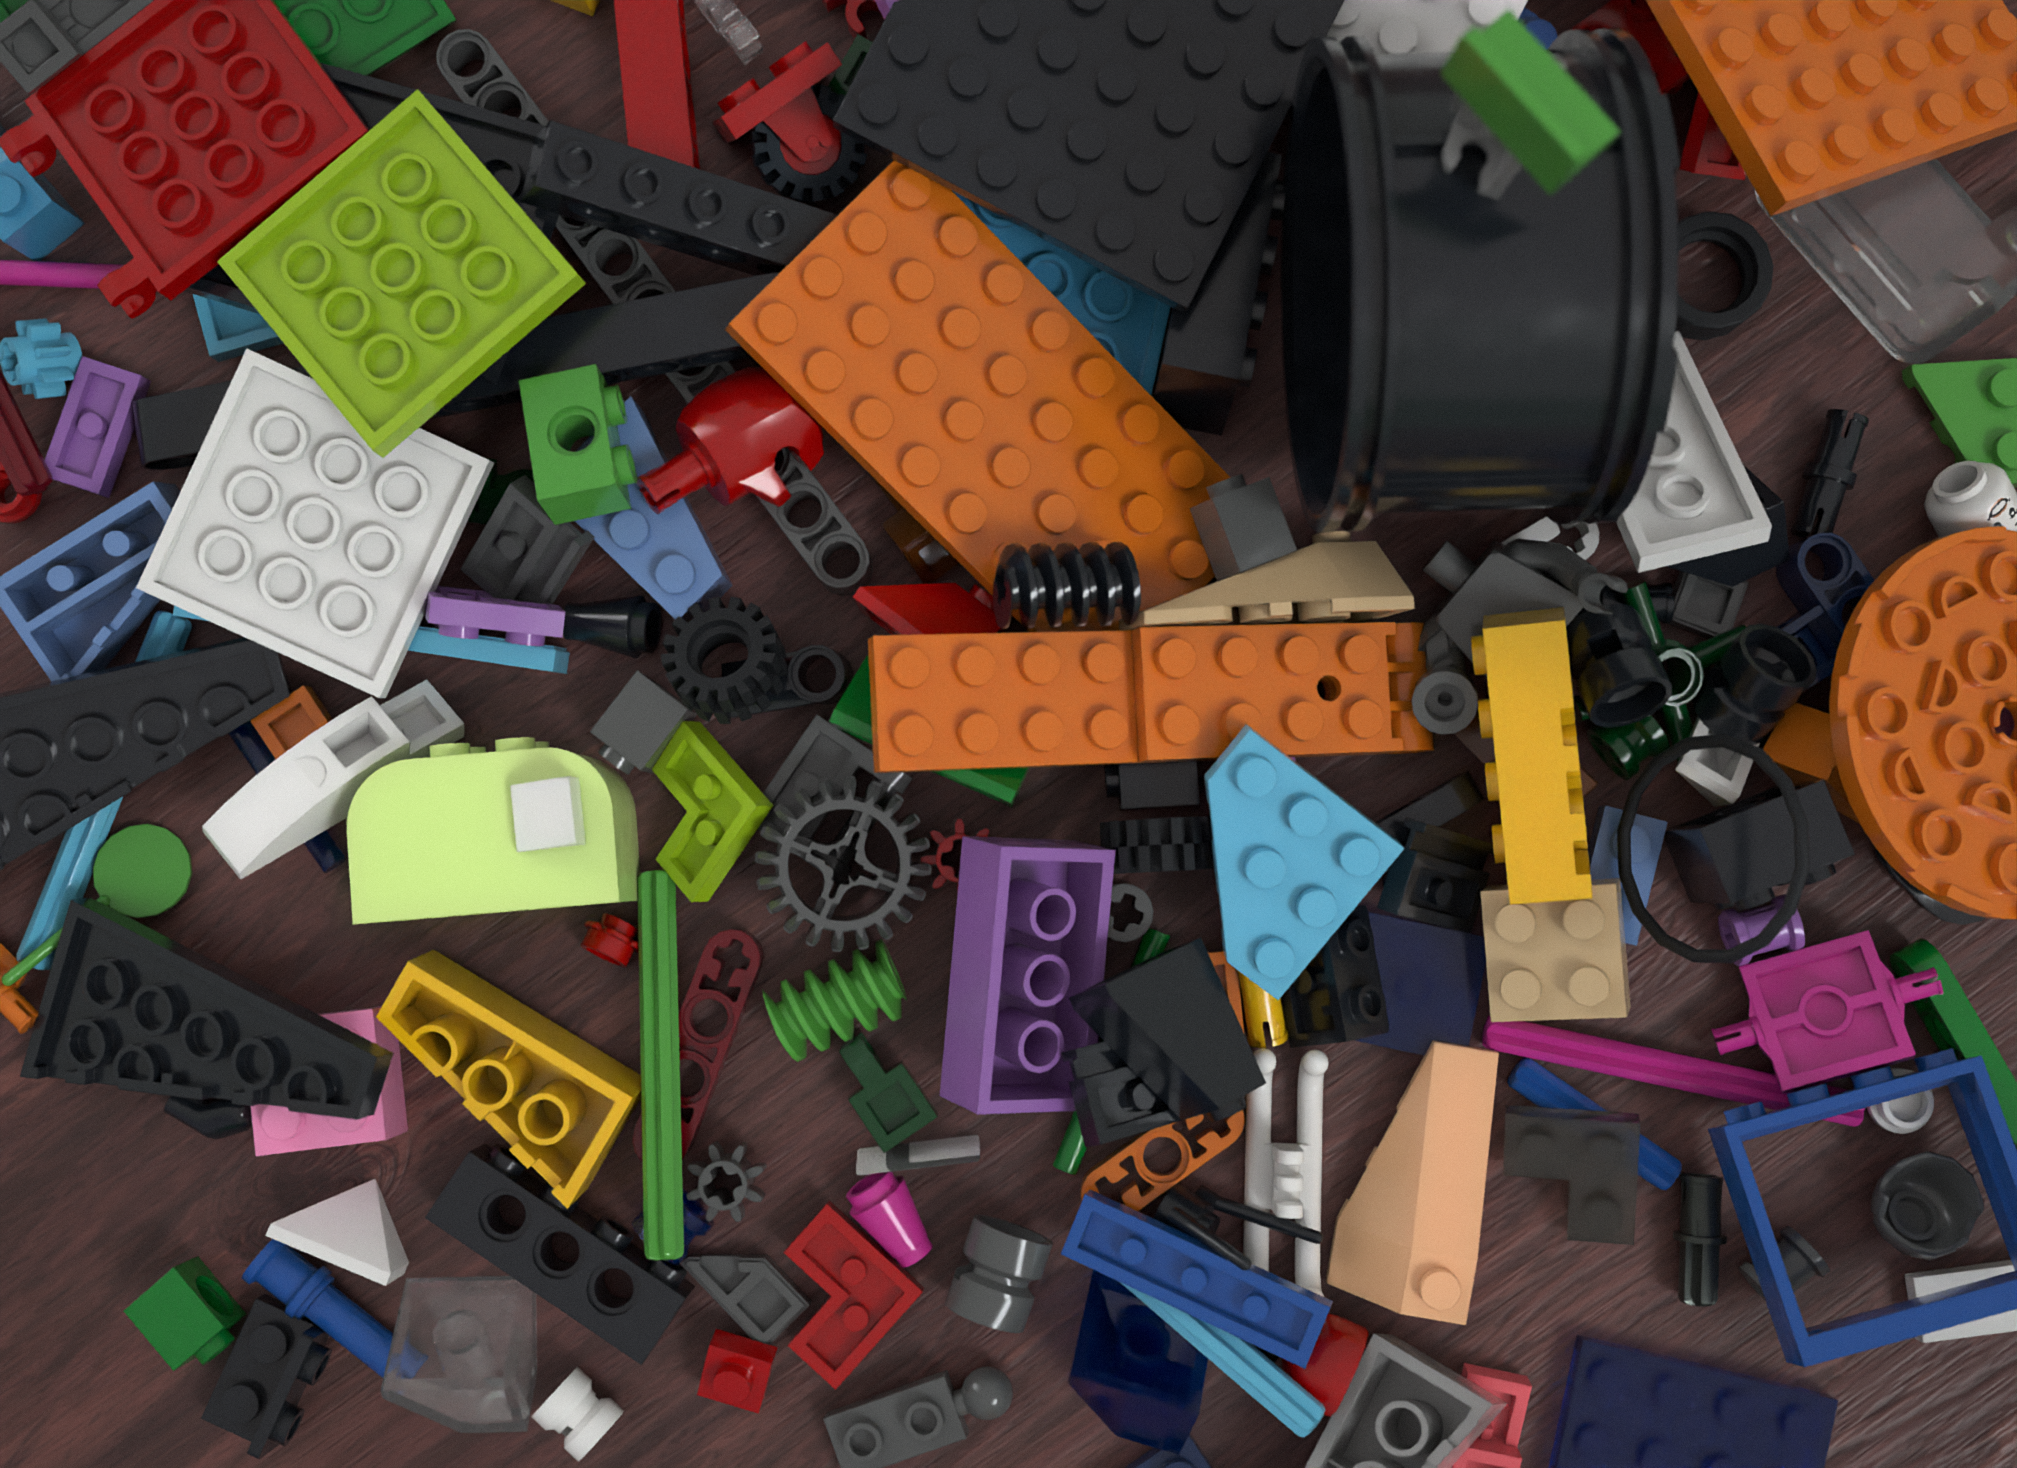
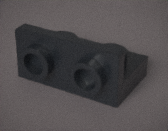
M1365 905L1355 907L1281 996L1290 1048L1348 1042L1388 1033L1389 1022L1386 1000L1378 968L1374 935L1371 929L1368 909Z
M266 1294L255 1299L201 1419L251 1441L247 1454L257 1459H261L279 1444L286 1446L291 1441L304 1416L305 1410L297 1405L306 1385L313 1386L316 1384L324 1372L332 1353V1349L325 1346L329 1337L326 1332L306 1316L301 1320H298L296 1317L291 1319L284 1313L286 1305Z

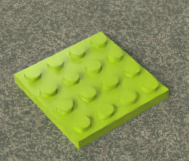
M418 89L217 261L371 450L382 458L387 456L586 284Z

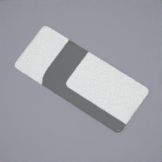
M970 1135L901 1143L883 1153L879 1146L860 1148L857 1150L856 1174L867 1175L977 1162L980 1160L979 1136Z

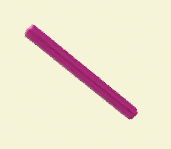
M1489 1015L1484 1024L1482 1045L1490 1050L1744 1104L1762 1101L1764 1108L1773 1110L1790 1106L1787 1097L1788 1093L1782 1094L1777 1077L1772 1073L1526 1021L1491 1022ZM1827 1085L1830 1095L1848 1090ZM1865 1108L1822 1120L1856 1127L1863 1121Z

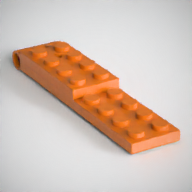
M1370 622L1139 627L1134 630L872 636L868 638L874 773L1213 761L1220 757L1245 724H1248L1289 757L1434 751L1433 732L1427 730L1418 722L1412 707V696L1416 682L1427 672L1425 652L1418 651L1424 623ZM1319 681L1325 688L1324 699L1319 696L1317 691Z

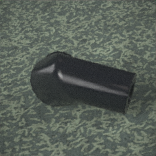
M170 1096L164 1107L166 1114L211 1139L225 1138L248 1131L253 1127L251 1106L232 1104V1100L218 1099L210 1101L209 1099L198 1100Z

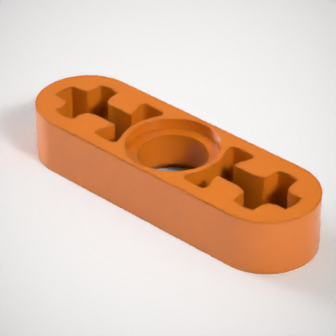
M1243 1110L1224 1118L1228 1128L1223 1133L1217 1134L1210 1127L1195 1136L1196 1141L1204 1148L1192 1155L1189 1143L1183 1134L1172 1126L1174 1123L1137 1134L1086 1172L1081 1182V1199L1083 1200L1084 1195L1089 1190L1099 1193L1096 1182L1100 1178L1105 1176L1109 1182L1116 1183L1128 1175V1169L1120 1162L1128 1156H1132L1138 1173L1151 1186L1143 1192H1139L1138 1185L1134 1180L1124 1187L1120 1193L1124 1202L1123 1205L1136 1211L1141 1210L1233 1144L1239 1138L1244 1128L1245 1118ZM1201 1114L1185 1119L1187 1128L1191 1130L1204 1119V1115ZM1158 1137L1170 1138L1180 1148L1181 1155L1178 1165L1167 1173L1153 1172L1144 1163L1143 1153L1145 1147L1151 1140Z

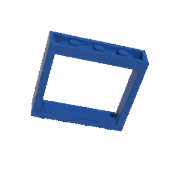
M1953 1048L1914 1058L1918 1071L1894 1077L1890 1066L1852 1075L1850 1078L1854 1089L1830 1095L1826 1083L1787 1094L1790 1103L1789 1107L1766 1113L1762 1101L1723 1111L1727 1124L1708 1129L1787 1363L1808 1367L2017 1309V1150L1982 1055L1957 1060ZM1947 1085L2015 1271L1806 1328L1742 1141Z

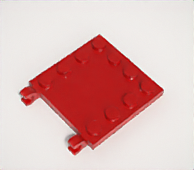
M154 0L24 100L34 115L22 124L6 131L0 137V147L11 162L15 164L20 161L32 177L44 173L52 166L56 159V150L58 148L134 257L124 266L104 276L97 285L110 305L116 307L120 304L126 314L133 319L146 312L152 306L156 298V291L172 301L218 265L217 261L364 136L369 131V128L274 0Z

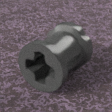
M1120 883L1112 886L1111 902H1120L1124 893L1129 894L1133 897L1132 908L1140 912V918L1136 924L1126 922L1122 931L1112 928L1114 917L1110 915L1108 937L1115 941L1129 942L1140 938L1147 932L1152 924L1154 911L1150 898L1143 890L1135 885Z
M1785 1226L1780 1231L1781 1240L1777 1245L1793 1292L1798 1290L1814 1275L1823 1278L1830 1272V1268L1823 1258L1796 1230L1790 1226ZM1745 1261L1738 1267L1740 1273L1766 1302L1754 1265Z

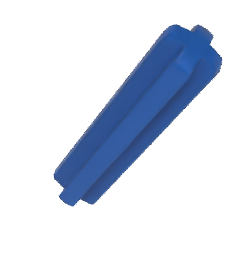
M1523 1057L1514 1066L1507 1079L1509 1087L1653 1186L1661 1190H1667L1673 1185L1682 1170L1680 1160L1534 1060Z

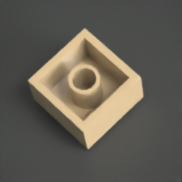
M1620 878L1591 879L1592 899L1510 905L1508 884L1489 885L1480 891L1491 1022L1627 1018L1631 1004Z

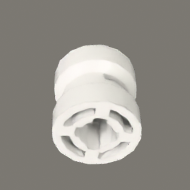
M577 1366L531 1417L544 1430H555L558 1434L562 1433L565 1436L564 1449L579 1462L612 1427L624 1410L611 1398H601L599 1400L595 1396L596 1393L592 1390V1380Z

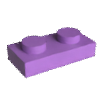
M82 356L45 458L54 481L110 498L135 428L132 403L146 397L151 383L149 379L142 375Z

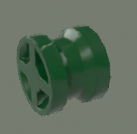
M1651 715L1638 722L1621 727L1607 728L1593 725L1587 730L1588 740L1595 752L1609 769L1623 780H1629L1639 773L1640 763L1647 757H1655L1670 746L1664 731Z

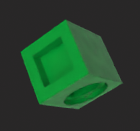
M199 1256L173 1267L124 1310L125 1314L173 1371L194 1359H197L202 1366L214 1359L235 1340V1337L229 1330L247 1315Z

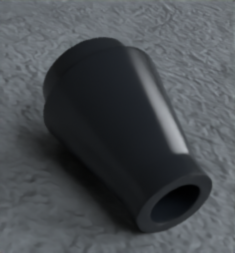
M641 595L587 603L569 602L564 608L563 636L566 640L581 641L635 659L642 653H654L658 647L662 627L660 608L656 603L646 602Z

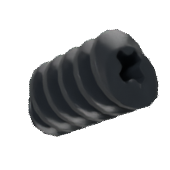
M1089 542L1083 544L1079 550L1072 543L1058 544L1054 550L1045 543H1037L1032 545L1028 552L1020 544H1010L1004 548L1000 555L993 583L994 615L996 624L1000 629H1007L1009 627L1013 610H1019L1024 628H1033L1035 626L1039 609H1044L1050 628H1056L1061 625L1064 608L1070 609L1072 621L1076 627L1086 625L1090 608H1095L1097 620L1101 626L1111 625L1115 607H1120L1122 620L1126 625L1133 624L1138 617L1141 605L1139 573L1133 554L1129 547L1122 542L1109 543L1104 549L1096 542Z

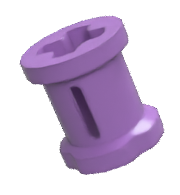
M1786 894L1776 896L1771 900L1770 905L1738 913L1733 908L1722 911L1721 915L1718 916V924L1725 948L1729 950L1759 935L1782 907ZM1796 910V913L1768 946L1734 962V964L1737 966L1748 964L1754 955L1783 947L1789 952L1803 949L1805 933L1798 910Z

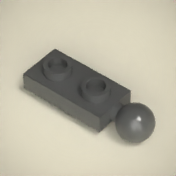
M984 1366L973 1370L964 1380L962 1388L954 1390L948 1370L831 1410L827 1412L823 1419L840 1468H884L967 1439L969 1429L964 1415L971 1414L981 1420L999 1418L1011 1405L1013 1387L1004 1372L995 1367Z

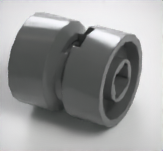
M974 1215L962 1251L970 1262L969 1265L956 1268L944 1305L954 1313L989 1328L1010 1333L1024 1332L1035 1299L1027 1287L1029 1282L1042 1278L1053 1242L1047 1237L1021 1225L992 1216Z

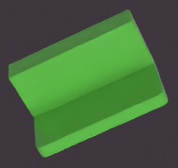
M1509 9L1482 32L1473 26L1462 35L1440 73L1549 195H1552L1610 145L1620 133V130Z

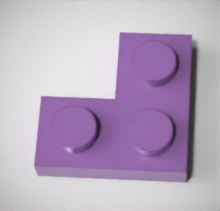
M438 585L435 591L428 592L424 616L428 623H433L435 627L439 628L438 634L443 636L478 639L479 629L506 631L505 641L509 643L544 646L545 636L563 637L565 611L559 605L493 598L490 593L482 590Z

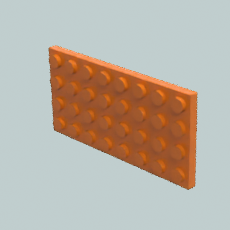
M893 160L726 327L725 331L992 596L993 583L1000 555L1004 548L1010 544H1020L1028 552L1030 547L1037 543H1045L1052 550L1061 543H1072L1078 550L1083 544L1089 542H1096L1103 549L1112 542L1124 543L1133 554L1139 573L1141 586L1139 612L1204 587L1215 576L1189 508L1210 500L1206 487L1231 477L952 190ZM1115 607L1111 625L1101 626L1097 620L1095 608H1090L1086 625L1076 627L1072 621L1070 609L1064 608L1061 625L1056 628H1050L1044 609H1039L1035 626L1026 629L1029 632L1119 631V620L1122 619L1120 607ZM1013 610L1012 615L1022 624L1019 610Z

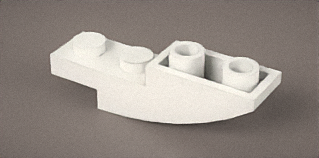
M427 679L382 705H379L371 696L308 735L263 769L234 794L202 826L203 833L241 880L346 819L350 804L358 788L376 770L399 760L430 757L429 746L454 743L463 738L464 723Z

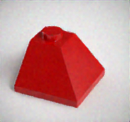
M956 583L860 586L852 596L860 611L890 635L1004 633L1007 630L1000 629L996 624L993 596L975 584L969 592Z

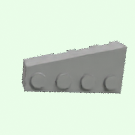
M1374 1333L1361 1357L1357 1371L1338 1410L1331 1416L1305 1468H1451L1508 1403L1392 1334Z

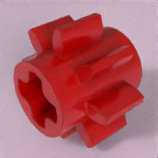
M963 819L956 820L955 835L948 838L938 831L932 830L930 832L932 839L940 846L936 855L921 857V862L930 865L937 864L941 874L933 882L932 887L935 890L944 886L950 880L957 883L958 893L959 877H957L955 867L945 866L944 853L954 852L956 847L955 841L962 840L963 836H968L965 835L966 829ZM985 828L980 830L975 837H988L990 831Z

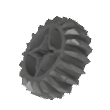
M849 775L844 777L842 783L843 795H832V786L827 777L818 779V789L822 798L817 801L811 802L808 793L803 787L795 789V798L803 807L795 815L787 806L781 803L777 804L774 808V813L778 818L787 823L786 827L781 832L774 827L763 826L760 833L766 840L778 843L776 852L763 850L757 851L755 854L756 863L775 865L774 874L763 875L757 879L758 889L768 890L779 886L782 893L772 898L766 904L769 913L780 912L789 905L793 912L785 920L783 929L791 934L798 929L803 920L807 921L811 925L806 933L805 941L807 945L812 947L816 946L819 942L823 929L832 931L830 943L831 949L834 952L842 951L844 932L854 931L855 942L860 950L867 949L869 947V939L865 928L874 924L884 940L890 939L893 936V932L884 918L893 912L899 920L909 923L913 915L905 906L899 903L905 894L914 900L923 901L926 895L922 888L909 883L911 874L918 876L931 874L930 864L912 862L911 853L922 852L930 847L929 840L926 837L907 840L905 835L906 832L915 828L920 823L917 814L906 815L897 822L892 815L901 807L904 801L900 795H892L884 806L881 807L875 803L881 791V784L871 781L866 788L864 798L855 796L856 778ZM838 809L854 810L844 832L834 841L820 842L798 834L809 821L825 812ZM873 817L886 828L894 843L897 860L895 873L873 864L865 856L864 845L868 835L867 830ZM857 832L852 845L854 847L853 858L864 870L875 875L868 876L858 871L851 878L847 873V880H838L833 893L829 894L834 883L832 878L834 870L828 862H825L824 857L811 851L817 850L828 855L835 848L840 854L839 846H849L853 834ZM789 853L805 858L806 861L818 866L822 872V886L814 908L798 895L791 882L788 872ZM867 885L887 891L880 901L863 912L846 916L833 915L844 893L853 886Z

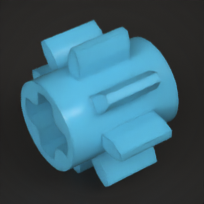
M47 319L16 321L18 336L6 337L0 342V365L5 379L10 385H22V393L24 395L33 394L35 399L66 396L67 391L64 381L74 380L82 358V351L78 340L70 332L61 333L59 322L49 323Z

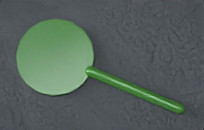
M151 824L128 826L113 834L98 851L93 866L94 887L100 896L96 901L109 906L125 916L138 919L158 916L171 909L187 892L192 877L191 855L185 844L168 829ZM62 928L5 973L1 980L5 986L14 984L57 949Z

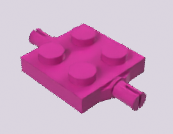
M1866 930L1740 966L1739 973L1749 999V1020L1717 1029L1713 1028L1711 1031L1720 1056L1724 1053L1758 1044L1760 1050L1772 1063L1782 1094L1914 1059L1916 1053L1904 1024V1004L1937 994L1942 995L1943 987L1940 980L1936 981L1938 974L1934 967L1895 979L1889 969L1880 961L1870 932Z

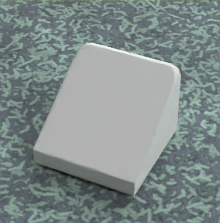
M567 776L510 785L517 852L586 845L579 778Z

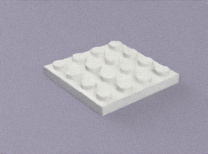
M246 349L136 588L378 698H386L425 614L428 592L436 590L494 462L421 428L414 431L387 456L382 458L371 450L314 379Z

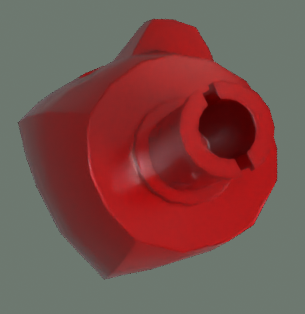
M747 367L712 383L699 392L683 409L676 423V432L683 452L672 457L671 460L659 467H655L647 473L638 476L637 485L641 488L639 491L644 500L656 514H660L666 508L677 503L678 500L702 487H705L723 506L730 505L748 493H753L764 501L780 507L788 501L791 494L774 468L777 452L783 447H787L799 463L812 471L824 454L822 427L763 367Z

